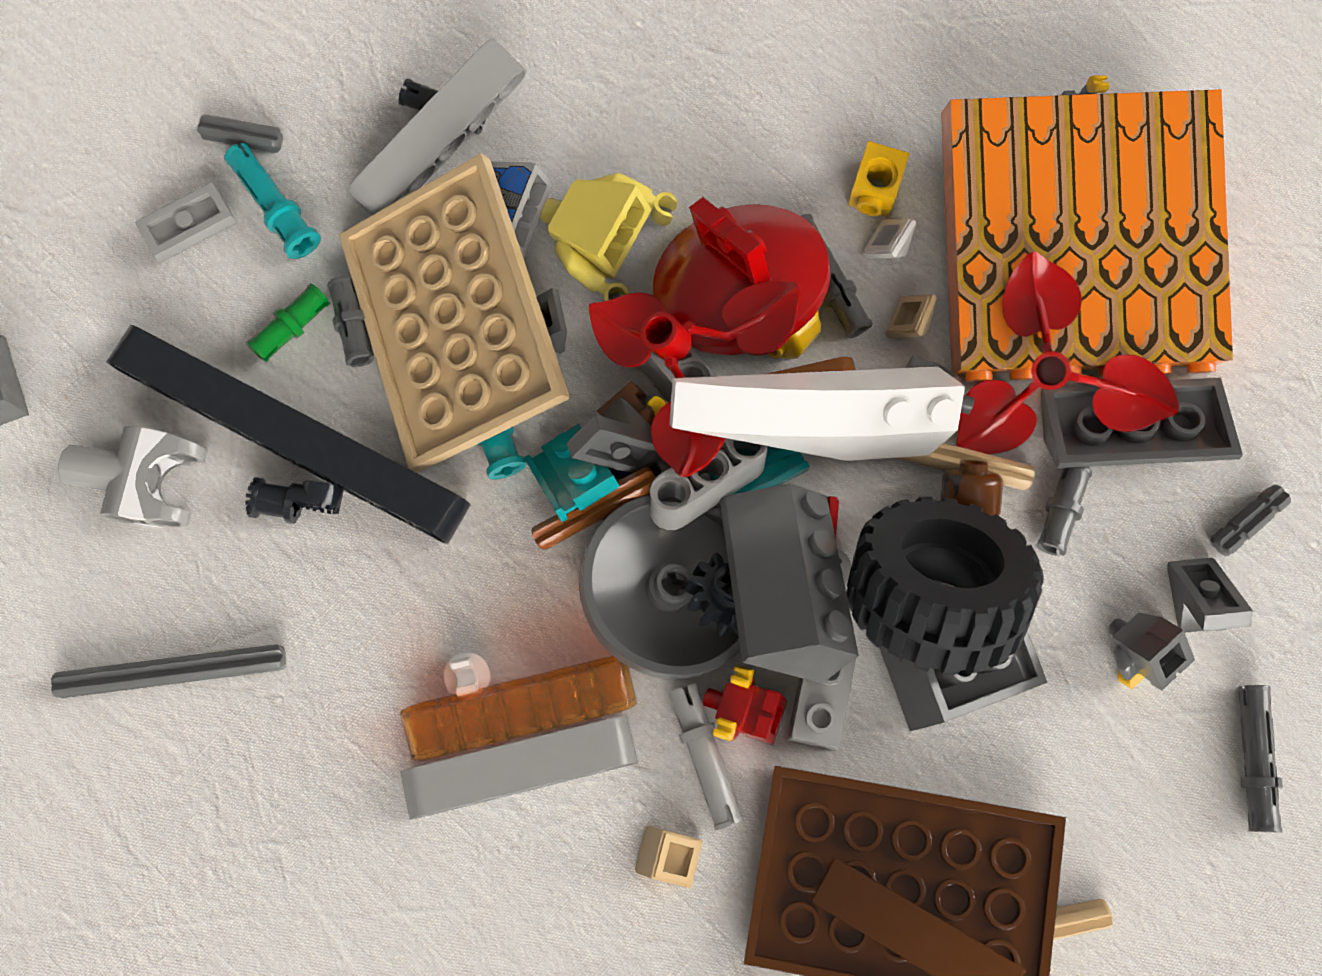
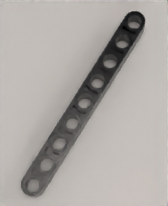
M132 324L129 325L106 361L107 364L137 382L326 482L343 488L345 492L442 543L449 544L471 506L467 500L443 486Z

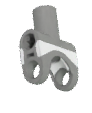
M125 426L117 452L69 444L62 451L59 458V480L63 484L106 491L100 514L107 518L150 527L188 526L191 513L167 505L160 493L161 483L165 475L177 466L190 465L191 462H205L208 450L194 442L159 430Z

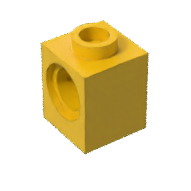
M868 141L848 205L857 208L859 212L868 216L882 215L889 217L910 153ZM872 179L880 180V181H882L886 186H885V187H876V186H873V185L869 182V180H872Z

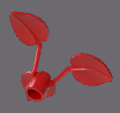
M1030 252L1012 272L1006 285L1002 304L1004 319L1008 327L1016 335L1027 337L1041 331L1043 354L1039 355L1032 364L1031 375L1034 381L1018 395H1016L1014 388L1009 383L1002 380H985L972 387L966 395L974 397V405L970 414L960 413L956 446L985 454H997L1017 448L1030 438L1037 424L1035 411L1023 403V401L1039 387L1045 390H1056L1064 386L1068 380L1100 387L1094 394L1092 401L1094 412L1101 423L1116 431L1132 432L1141 430L1160 420L1174 416L1179 412V403L1175 390L1165 374L1152 362L1140 356L1124 354L1112 357L1104 367L1103 379L1072 372L1069 359L1064 354L1053 351L1049 329H1064L1077 318L1082 305L1079 285L1066 270L1052 263L1038 252Z
M782 280L757 283L741 289L727 301L722 310V319L731 329L729 331L696 326L691 321H687L682 325L665 311L663 304L655 296L641 292L625 294L608 301L589 304V315L593 333L605 355L617 365L629 368L638 367L649 359L653 351L661 359L665 360V365L671 370L675 378H685L678 366V360L683 359L689 353L692 342L691 336L693 334L725 341L736 338L738 346L745 353L754 356L767 355L779 350L786 344L794 331L801 291L797 283ZM670 401L658 411L653 419L651 426L652 442L658 455L673 468L677 475L688 477L703 469L715 458L725 438L672 428L670 425Z

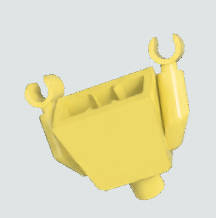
M614 173L593 180L578 179L572 182L562 201L554 198L547 199L541 213V219L544 223L549 224L548 233L556 242L555 253L567 272L592 293L596 290L603 295V301H608V296L612 293L625 295L629 294V291L621 283L609 284L605 281L606 277L615 278L650 212L652 220L658 225L666 226L671 223L673 216L669 212L663 211L660 207L664 206L674 211L677 207V199L670 192H662L655 196L652 194L651 188L622 173Z

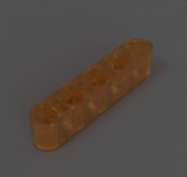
M614 656L478 688V692L457 696V694L424 701L403 709L400 712L411 758L417 761L625 711L637 704V698L629 667Z

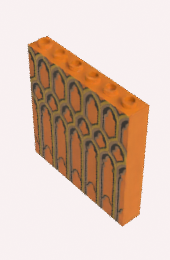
M1222 89L950 99L941 112L952 373L955 375L965 374V382L993 380L992 373H1009L1010 380L1033 379L1031 375L1032 364L1039 355L1043 354L1041 331L1027 337L1016 335L1008 327L1004 319L1002 304L1006 285L1012 272L1030 252H1038L1052 263L1066 270L1079 285L1082 305L1077 318L1064 329H1049L1053 351L1060 352L1069 359L1072 372L1082 374V370L1098 369L1099 377H1103L1104 367L1108 360L1114 356L1124 354L1143 357L1156 365L1164 374H1171V366H1187L1188 374L1216 372V364L1233 360Z

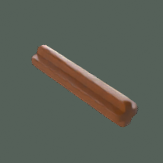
M643 467L617 481L620 486L619 488L582 511L578 507L566 514L568 519L563 523L556 514L537 524L531 529L536 544L540 549L546 550L608 517L625 503L650 494V487L656 478L650 467Z

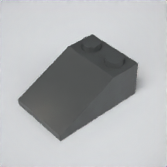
M1028 631L1021 647L1015 654L1010 655L1007 661L993 668L987 666L986 670L968 674L966 670H960L956 675L941 674V670L929 668L928 672L914 668L915 663L905 659L899 662L888 655V649L883 646L879 647L910 731L945 723L1048 683Z

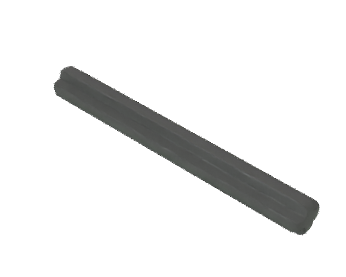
M274 644L62 671L52 675L51 691L55 697L68 698L280 671L286 667V652L283 646Z

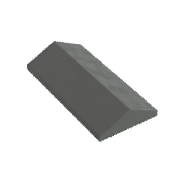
M1221 377L1169 380L1178 399L1179 412L1144 429L1132 432H1122L1108 428L1096 416L1092 401L1094 394L1100 387L1089 384L1064 385L1056 390L1041 389L1044 442L1057 468L1238 460L1243 456Z

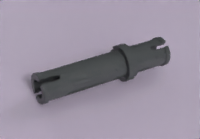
M811 214L801 215L819 232ZM823 239L830 262V283L824 302L827 307H832L846 331L847 337L854 338L869 330L873 323L868 318L855 295L857 288L854 282L846 279L830 248Z
M1238 686L1245 763V777L1240 778L1241 787L1246 788L1248 832L1282 833L1278 788H1283L1282 778L1277 777L1271 686Z

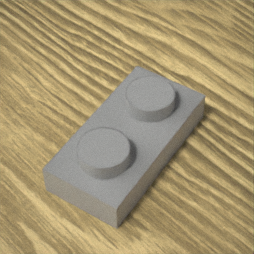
M212 181L141 218L135 223L153 257L159 263H162L237 222L220 191Z

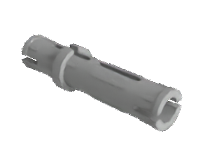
M693 683L684 688L681 687L668 692V695L671 697L683 732L679 734L681 743H686L714 822L713 826L715 830L731 826L732 823H739L744 818L740 813L713 736V729L716 728L714 722L709 724L697 690V683Z

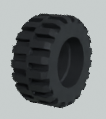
M919 497L915 502H910L908 499L897 501L891 505V508L886 506L874 514L872 519L864 524L857 541L847 581L848 588L846 594L849 608L852 612L851 615L860 630L866 629L868 640L877 648L883 646L888 649L887 653L890 657L899 662L903 659L915 663L914 668L927 672L929 668L940 669L941 674L956 675L960 670H966L968 674L986 670L987 666L993 668L1007 661L1009 656L1015 654L1021 647L1043 591V570L1032 545H1026L1025 536L1017 528L1010 529L1005 519L996 514L993 516L983 512L982 507L971 503L970 506L958 504L956 499L944 498L942 501H935L932 497ZM933 580L941 581V582L950 584V585H952V586H947V585H944V584L935 582V581H933Z

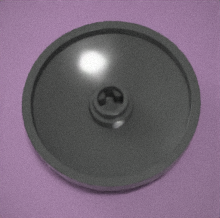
M646 495L617 508L602 522L590 539L584 551L579 572V593L583 612L599 642L609 653L628 667L653 677L686 679L713 671L729 661L741 650L739 636L734 632L731 625H729L722 636H719L716 631V622L710 621L708 625L701 627L699 621L704 614L702 610L691 611L687 608L694 595L687 593L685 587L690 578L693 577L692 573L699 561L708 564L713 554L719 553L724 563H728L720 509L714 506L682 528L665 530L653 522L650 516V495ZM667 497L661 500L663 504L668 506H675L681 503L675 497Z

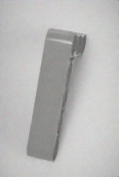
M692 346L689 353L683 359L678 360V366L685 378L717 377ZM652 351L649 359L640 365L639 368L664 398L670 402L672 382L675 377L665 365V360L658 357ZM725 438L715 458L695 474L688 477H680L672 467L655 478L650 487V516L653 522L662 529L677 530L720 503L725 496L734 494L762 474L768 446ZM740 449H748L753 451L755 454L752 456L740 455L737 451ZM712 473L719 478L707 481L699 477V475ZM667 497H675L681 503L675 506H668L663 504L661 500Z

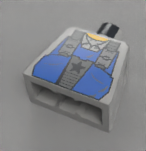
M491 161L524 258L553 183L535 163Z

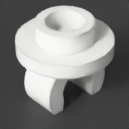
M473 652L459 653L452 657L445 666L444 683L449 692L458 698L472 699L484 693L490 684L491 670L489 664L479 654Z

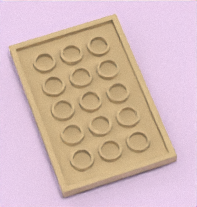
M482 153L478 154L339 234L360 308L365 316L364 321L408 469L421 472L570 399L489 158Z

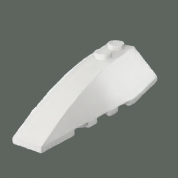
M939 367L673 378L670 425L675 429L844 461L927 456L958 430L965 386Z

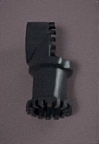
M254 477L253 482L250 483L247 489L251 494L246 493V497L250 498V500L245 501V505H247L246 514L248 517L258 518L260 514L282 517L286 523L290 524L297 522L302 508L312 509L315 512L320 510V513H324V510L327 509V514H331V512L332 514H339L344 489L336 485L317 481H303V484L292 483L289 487L268 484L264 478Z

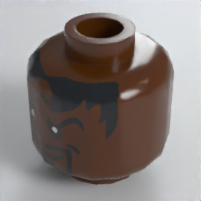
M961 460L959 468L948 470L943 475L941 501L944 498L956 499L958 504L970 506L971 503L982 507L983 512L991 516L994 514L1000 515L1003 479L998 473L988 470V462Z

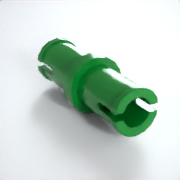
M310 283L284 309L280 307L273 312L274 318L245 343L264 363H267L293 337L298 339L304 334L302 328L331 303L315 285Z

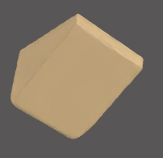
M648 825L644 832L635 872L651 879L691 888L703 840Z

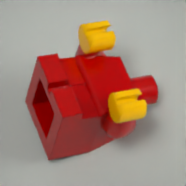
M736 665L733 669L735 675H731V683H726L724 692L708 688L704 695L703 706L717 710L715 718L717 719L716 724L718 726L713 729V735L727 741H733L741 733L746 737L774 745L787 705V699L779 692L755 686L754 670Z

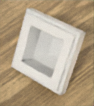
M882 220L862 254L866 258L906 257L916 226L915 220Z

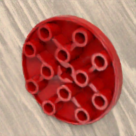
M704 197L689 207L694 222L670 242L655 269L653 296L663 304L667 313L671 314L682 325L687 321H691L696 326L720 331L731 330L722 319V310L735 293L757 283L782 280L797 283L801 291L796 325L792 333L794 335L816 315L826 297L830 283V262L825 243L819 232L806 219L790 210L771 205L747 204L729 208L723 206L717 208ZM695 334L691 336V346L701 352L719 355L747 354L738 346L736 338L725 341Z

